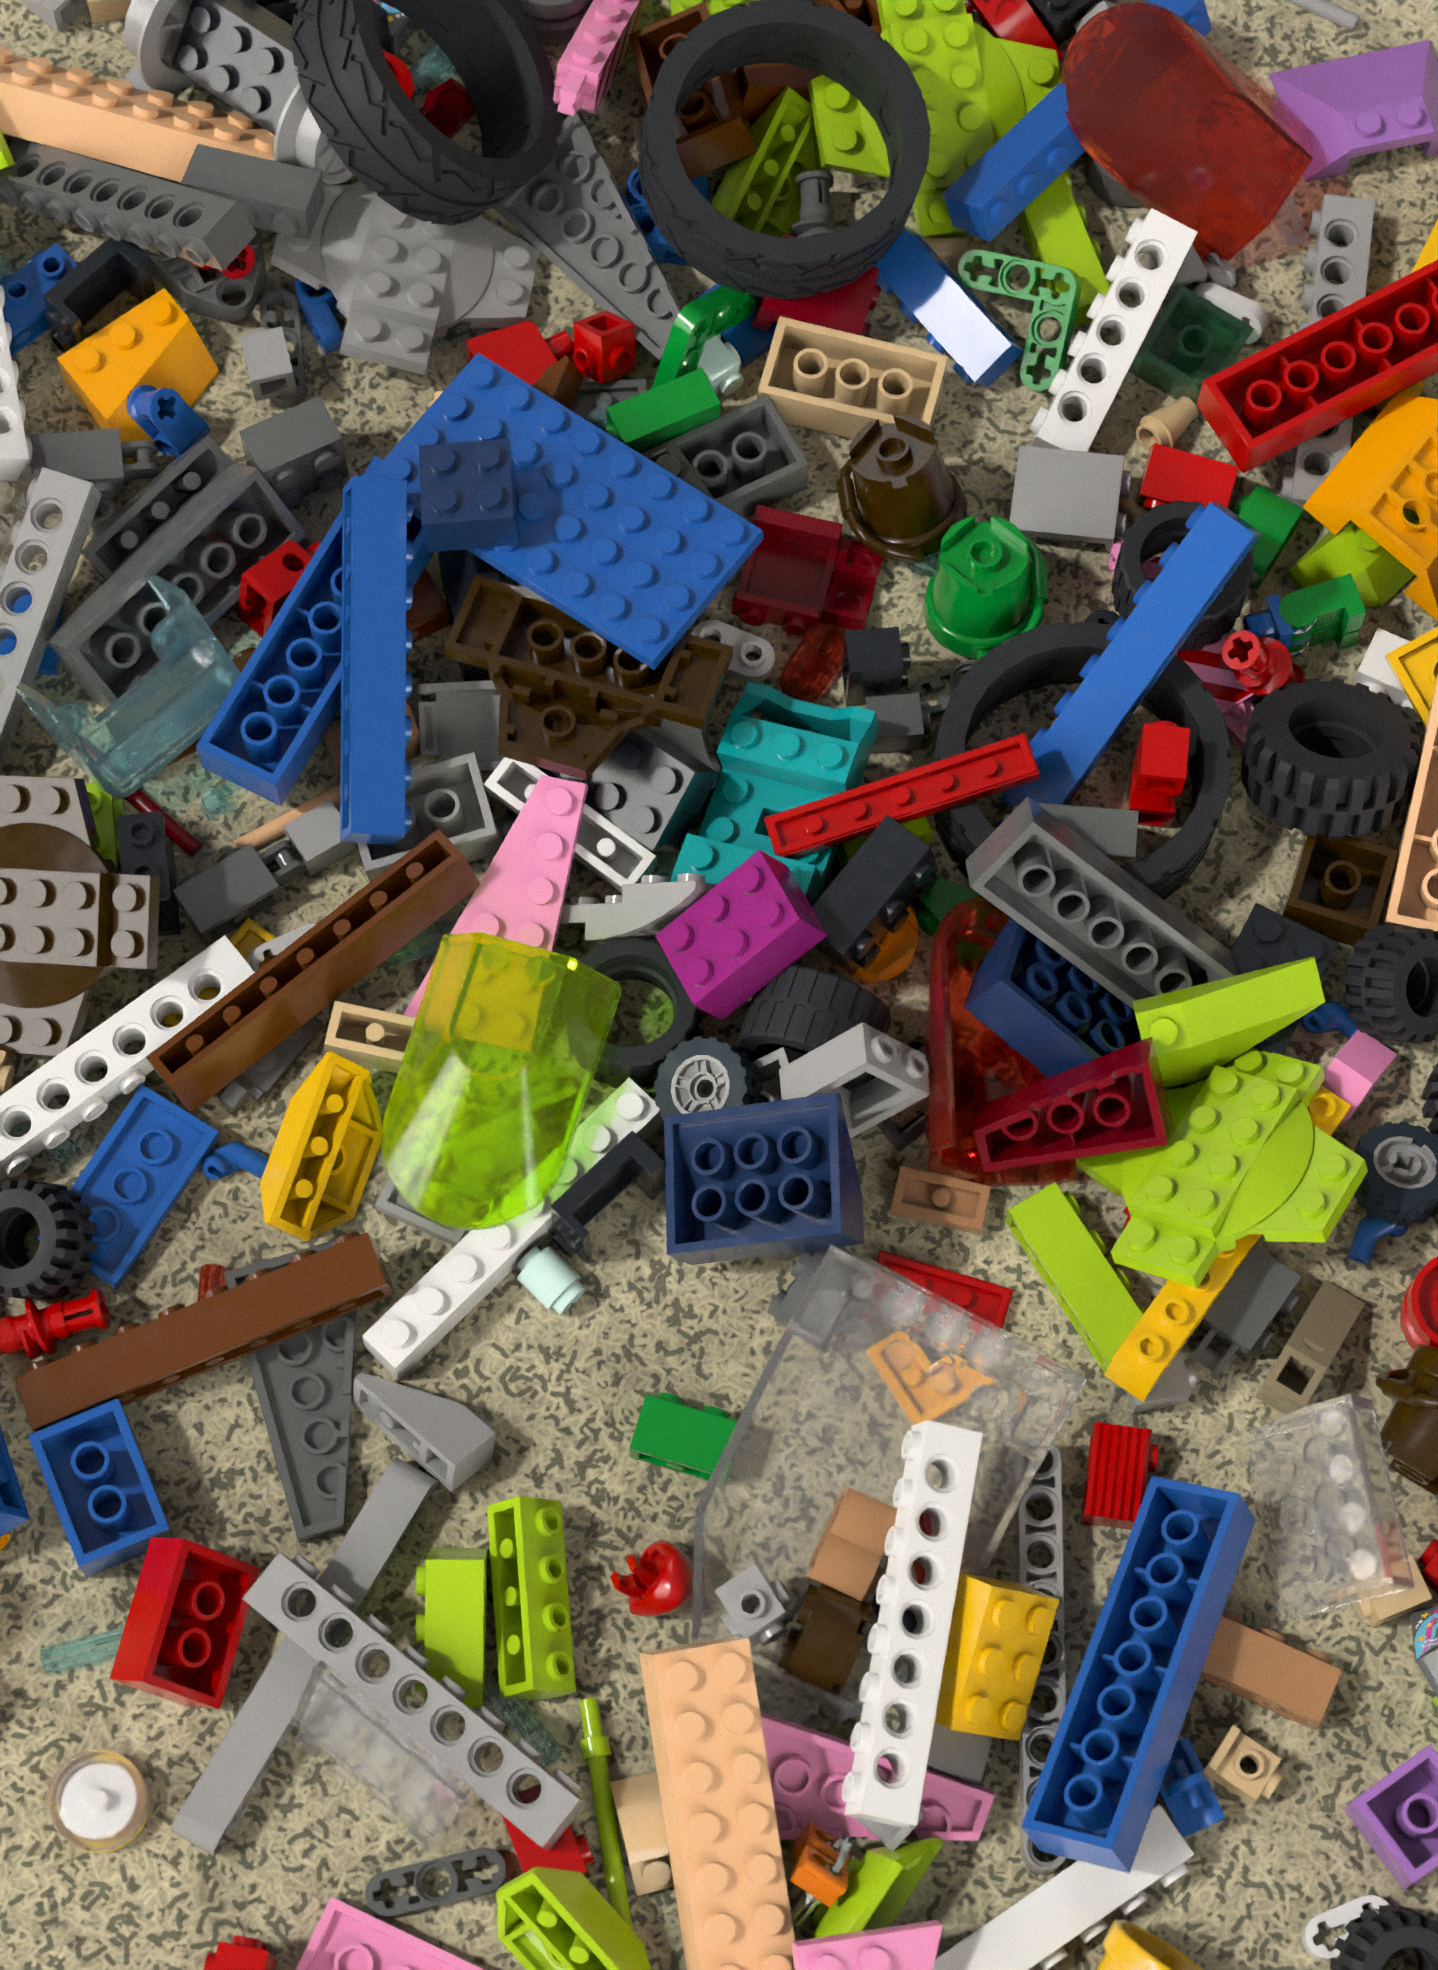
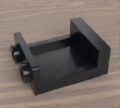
M109 237L43 295L47 312L45 318L51 329L49 337L61 352L65 353L84 341L82 327L125 289L141 303L156 294L150 257L138 245L123 239L117 241Z
M149 812L117 816L121 874L160 875L158 936L181 934L179 906L173 894V890L177 888L175 852L173 845H166L163 813Z
M633 1130L550 1205L551 1228L556 1233L552 1240L567 1257L572 1258L576 1254L584 1263L592 1257L590 1233L585 1226L632 1182L652 1201L666 1189L665 1162Z

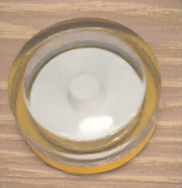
M90 1749L72 1756L59 1767L48 1788L47 1809L53 1826L70 1844L86 1852L108 1853L126 1846L138 1836L149 1816L150 1792L144 1776L128 1758L115 1751Z

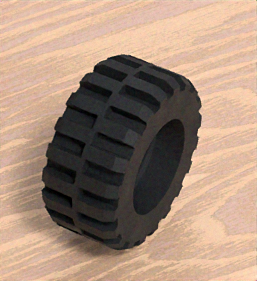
M1320 678L1307 679L1302 684L1294 681L1285 684L1281 691L1275 689L1269 693L1252 711L1241 764V780L1246 788V793L1254 805H1259L1261 812L1270 820L1274 817L1278 819L1282 827L1291 831L1293 828L1302 830L1304 835L1315 838L1317 834L1328 835L1329 839L1340 840L1344 835H1352L1353 839L1364 837L1370 830L1376 833L1386 828L1405 812V808L1410 802L1421 753V740L1419 739L1418 729L1412 718L1409 719L1406 710L1399 703L1393 705L1391 698L1380 691L1376 694L1369 691V686L1360 683L1350 685L1344 683L1343 679L1332 678L1331 682L1321 681Z

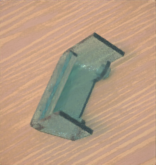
M155 574L147 580L170 612L169 615L155 626L151 635L152 649L161 663L94 718L86 707L76 702H65L56 707L51 700L23 682L15 687L50 737L100 789L116 798H124L133 794L199 739L206 731L241 674L187 593Z

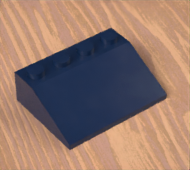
M1011 917L974 975L964 1007L978 1021L988 1026L1009 1047L1018 1051L1047 1078L1142 1040L1135 1011Z
M835 1092L664 1117L667 1255L687 1264L697 1265L864 1244L863 1197L841 1094Z

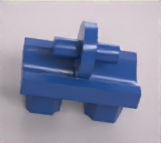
M1189 1737L1178 1740L1158 1793L1170 1820L1184 1838L1225 1820L1226 1817Z

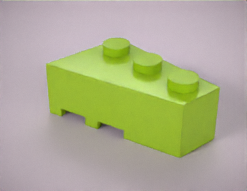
M431 1548L425 1559V1566H417L416 1594L425 1595V1614L416 1615V1644H425V1657L431 1662L426 1670L439 1681L447 1675L469 1693L463 1700L470 1707H483L485 1701L486 1607L488 1591H486V1562H488L489 1548ZM423 1683L415 1684V1692L424 1693L425 1704L428 1697L427 1688Z

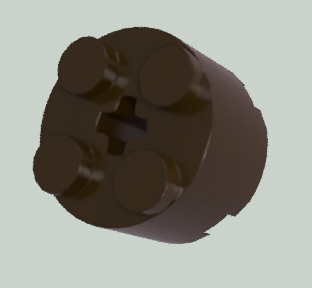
M809 1583L799 1606L800 1611L796 1619V1623L801 1624L800 1629L790 1627L781 1648V1656L777 1666L784 1669L783 1674L838 1697L841 1686L844 1687L865 1639L862 1631L866 1622L871 1623L875 1605L863 1600L860 1601L823 1583H820L819 1587Z

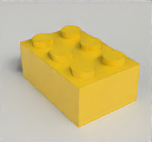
M959 1571L934 1723L954 1731L1019 1741L1060 1599L1019 1583Z

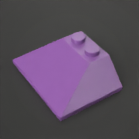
M1430 40L1270 73V79L1305 182L1346 174L1350 158L1421 143L1426 157L1438 154V62Z

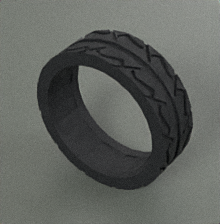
M299 0L296 6L298 13L297 15L293 14L291 45L294 66L298 67L299 72L296 75L306 104L321 132L329 138L327 140L345 166L369 190L376 191L379 198L400 212L424 222L431 221L432 224L452 226L479 217L485 210L492 208L506 196L511 195L523 185L533 180L534 176H538L551 164L559 145L556 140L557 137L560 138L562 123V113L557 112L558 104H555L553 101L555 88L553 80L556 79L539 37L532 24L525 19V13L515 0H378L396 8L417 23L437 43L451 61L466 86L476 110L482 136V156L462 148L443 135L420 113L405 94L391 71L378 41L373 19L372 0Z
M756 0L749 1L748 6L738 4L709 16L687 33L689 37L682 38L662 63L649 98L641 132L638 172L646 206L661 236L681 258H685L691 267L713 282L744 294L748 291L757 297L788 300L817 296V291L828 293L856 281L879 263L877 259H881L887 254L902 233L928 166L930 123L925 101L922 99L921 89L907 62L886 39L882 40L880 34L851 14L822 3L819 7L813 1ZM758 63H778L814 70L839 83L855 96L876 122L887 149L890 168L889 189L880 203L864 217L834 233L811 238H779L751 231L722 215L702 197L688 178L677 152L674 133L675 116L688 98L705 83L734 68Z
M1071 622L1038 626L1011 637L990 650L972 665L954 689L939 726L932 763L964 753L967 743L979 724L998 706L1019 694L1048 685L1081 684L1084 680L1079 675L1082 668L1095 653L1099 656L1103 654L1110 644V641L1106 639V635L1113 625L1077 622L1071 625ZM1177 655L1170 661L1140 705L1154 714L1159 721H1170L1176 723L1179 727L1190 728L1187 767L1192 785L1191 814L1183 827L1164 846L1136 862L1120 866L1163 900L1182 887L1181 884L1188 880L1204 858L1230 791L1232 763L1231 754L1228 753L1231 747L1222 713L1210 691L1201 686L1204 682ZM976 800L933 814L936 831L951 860L960 864L957 868L968 880L965 860L995 831V828L982 814Z

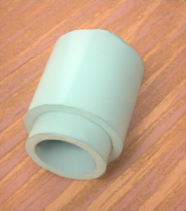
M535 1246L517 1264V1267L521 1270L517 1280L548 1310L553 1308L559 1315L564 1314L571 1307V1303H575L586 1291V1287L579 1282L581 1276L550 1246L542 1251Z

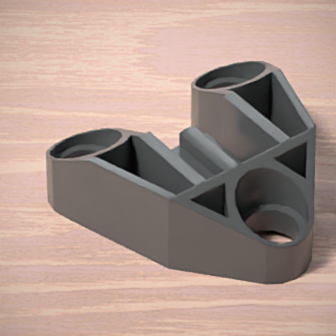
M253 227L257 234L248 243L254 251V266L250 273L240 279H230L216 268L204 269L210 281L204 284L196 266L187 259L177 256L171 258L164 253L154 254L148 249L141 248L150 257L153 277L189 312L196 315L226 321L243 319L253 312L267 281L260 228ZM234 259L237 266L243 267V264ZM233 297L246 298L243 303L237 306H229L224 303Z

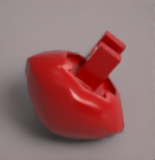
M663 1539L650 1544L641 1557L630 1554L626 1558L629 1569L632 1572L631 1574L620 1575L617 1571H614L610 1576L614 1588L629 1596L630 1613L643 1617L663 1616L678 1611L692 1600L699 1585L696 1568L692 1561L679 1547Z

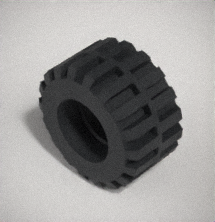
M1386 924L1379 925L1377 929L1368 930L1364 933V940L1358 939L1353 946L1355 952L1353 956H1348L1346 962L1348 966L1347 975L1343 974V984L1346 985L1343 999L1344 1004H1349L1347 1014L1350 1020L1356 1021V1028L1360 1032L1367 1033L1368 1036L1373 1038L1413 1044L1429 1043L1435 1040L1436 1034H1438V931Z
M19 1179V1181L9 1180L2 1183V1188H0V1294H3L4 1297L31 1298L32 1300L44 1301L53 1300L54 1297H63L69 1294V1287H78L84 1281L81 1273L83 1271L90 1272L94 1263L89 1260L91 1252L97 1253L98 1242H92V1234L97 1233L96 1222H89L88 1217L92 1214V1211L88 1204H80L82 1197L77 1192L67 1190L68 1187L60 1184ZM36 1219L40 1230V1243L35 1256L29 1262L25 1253L24 1240L29 1225Z
M1391 1905L1379 1906V1914L1368 1909L1360 1913L1363 1922L1358 1924L1351 1920L1344 1927L1349 1935L1345 1941L1339 1937L1337 1938L1334 1948L1340 1950L1339 1958H1331L1330 1960L1331 1970H1382L1386 1960L1395 1951L1405 1947H1413L1418 1960V1970H1438V1922L1403 1906H1399L1398 1909Z

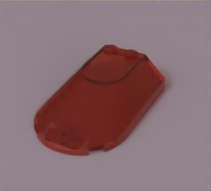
M1130 2L1105 9L1090 18L1080 28L1068 48L1063 64L1061 84L1066 85L1069 110L1065 111L1076 138L1102 167L1149 210L1152 208L1197 231L1192 243L1198 255L1206 262H1208L1207 254L1210 252L1217 254L1220 260L1224 258L1229 261L1268 227L1313 159L1312 132L1187 21L1166 8L1150 3Z
M976 896L960 902L948 911L938 926L931 949L924 1053L929 1066L928 1080L930 1095L924 1098L927 1170L991 1187L1045 1186L1054 1182L1057 1185L1075 1180L1077 1176L1075 1159L988 1172L983 1171L974 1135L979 1105L1047 1079V1077L1018 1051L1009 1047L988 1026L978 1021L964 1007L974 975L1010 918L983 896Z

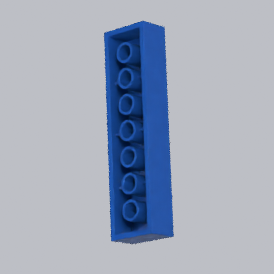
M374 456L363 476L369 477L383 459ZM343 508L196 745L202 768L279 806H282L341 708ZM412 515L411 521L407 523V539L412 540L413 556L410 566H406V583H411L413 588L435 552H428L422 521Z
M1151 1476L1021 1826L1040 1851L1130 1874L1255 1523V1518L1240 1493Z

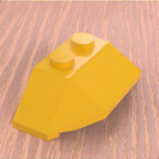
M330 1051L324 1055L292 1096L260 1181L265 1224L306 1242L355 1217L384 1135L377 1100L370 1085L373 1083L370 1070Z

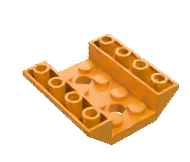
M1397 393L1302 507L1334 535L1350 520L1416 575L1403 593L1438 621V399ZM1403 508L1410 509L1416 513L1419 518L1418 525L1410 523L1404 517Z

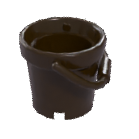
M904 414L893 415L895 423L881 426L879 419L872 421L862 428L851 442L849 447L850 459L840 469V478L836 482L843 519L848 521L853 533L874 554L896 561L921 563L925 560V557L939 552L942 538L950 527L967 517L968 502L955 475L950 473L945 465L930 425L918 417Z
M1420 1344L1414 1349L1405 1369L1388 1370L1376 1376V1386L1382 1390L1385 1396L1396 1401L1370 1451L1379 1459L1386 1449V1453L1394 1457L1389 1468L1427 1492L1436 1495L1438 1492V1348Z

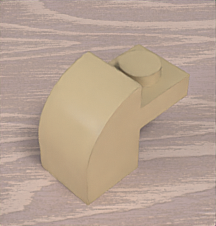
M657 1770L610 1782L615 1811L636 1896L674 1887Z

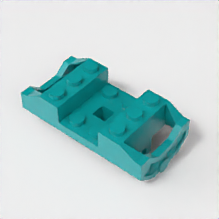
M748 681L743 695L730 714L716 752L722 765V770L698 836L686 834L672 873L671 882L677 881L678 874L694 873L705 875V883L717 885L754 853L761 850L789 867L812 907L821 897L839 844L795 859L777 856L774 853L764 817L859 787L880 729L876 711L856 706L834 709L793 699L771 686ZM753 710L776 723L752 718ZM798 960L791 965H797Z

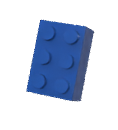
M118 1398L28 1435L77 1565L86 1578L147 1553L151 1537L175 1538L126 1411Z

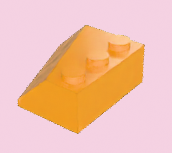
M165 288L57 358L66 385L102 429L119 428L120 442L152 441L130 417L127 410L128 396L135 387L144 384L154 386L156 389L163 387L174 389L191 408L219 374V369L190 319ZM135 457L126 458L130 464L135 463Z

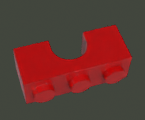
M1156 721L1152 724L1144 723L1129 775L1127 810L1139 811L1138 825L1160 828L1171 827L1175 814L1176 796H1181L1186 781L1190 728L1179 727L1176 723L1170 721Z

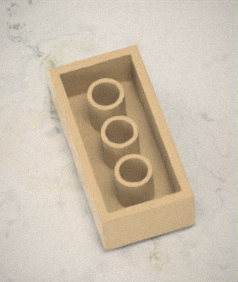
M779 316L758 388L757 399L768 395L785 423L854 439L855 435L868 423L879 419L881 426L895 423L893 415L900 414L918 417L930 425L932 429L945 382L948 356Z

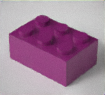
M758 850L657 933L655 937L692 1004L724 1020L828 934L789 867L765 852Z

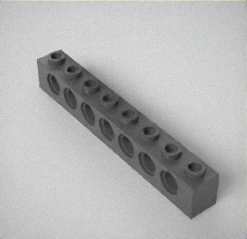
M18 138L9 147L15 165L0 171V200L9 207L17 206L27 209L37 216L43 214L53 217L63 224L69 222L81 226L88 232H101L117 241L123 239L133 242L143 249L152 248L163 252L171 258L176 256L184 258L200 267L206 265L224 271L257 234L237 201L22 138Z

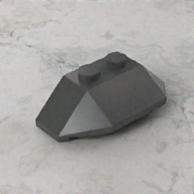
M209 435L204 437L164 467L157 476L153 477L97 530L80 553L101 577L107 581L233 462Z

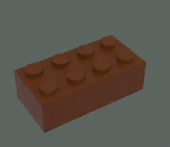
M705 1L628 35L647 104L662 63L682 38L689 37L687 35L689 31L712 15ZM733 69L705 83L688 98L675 116L674 133L677 152L690 180L758 151Z

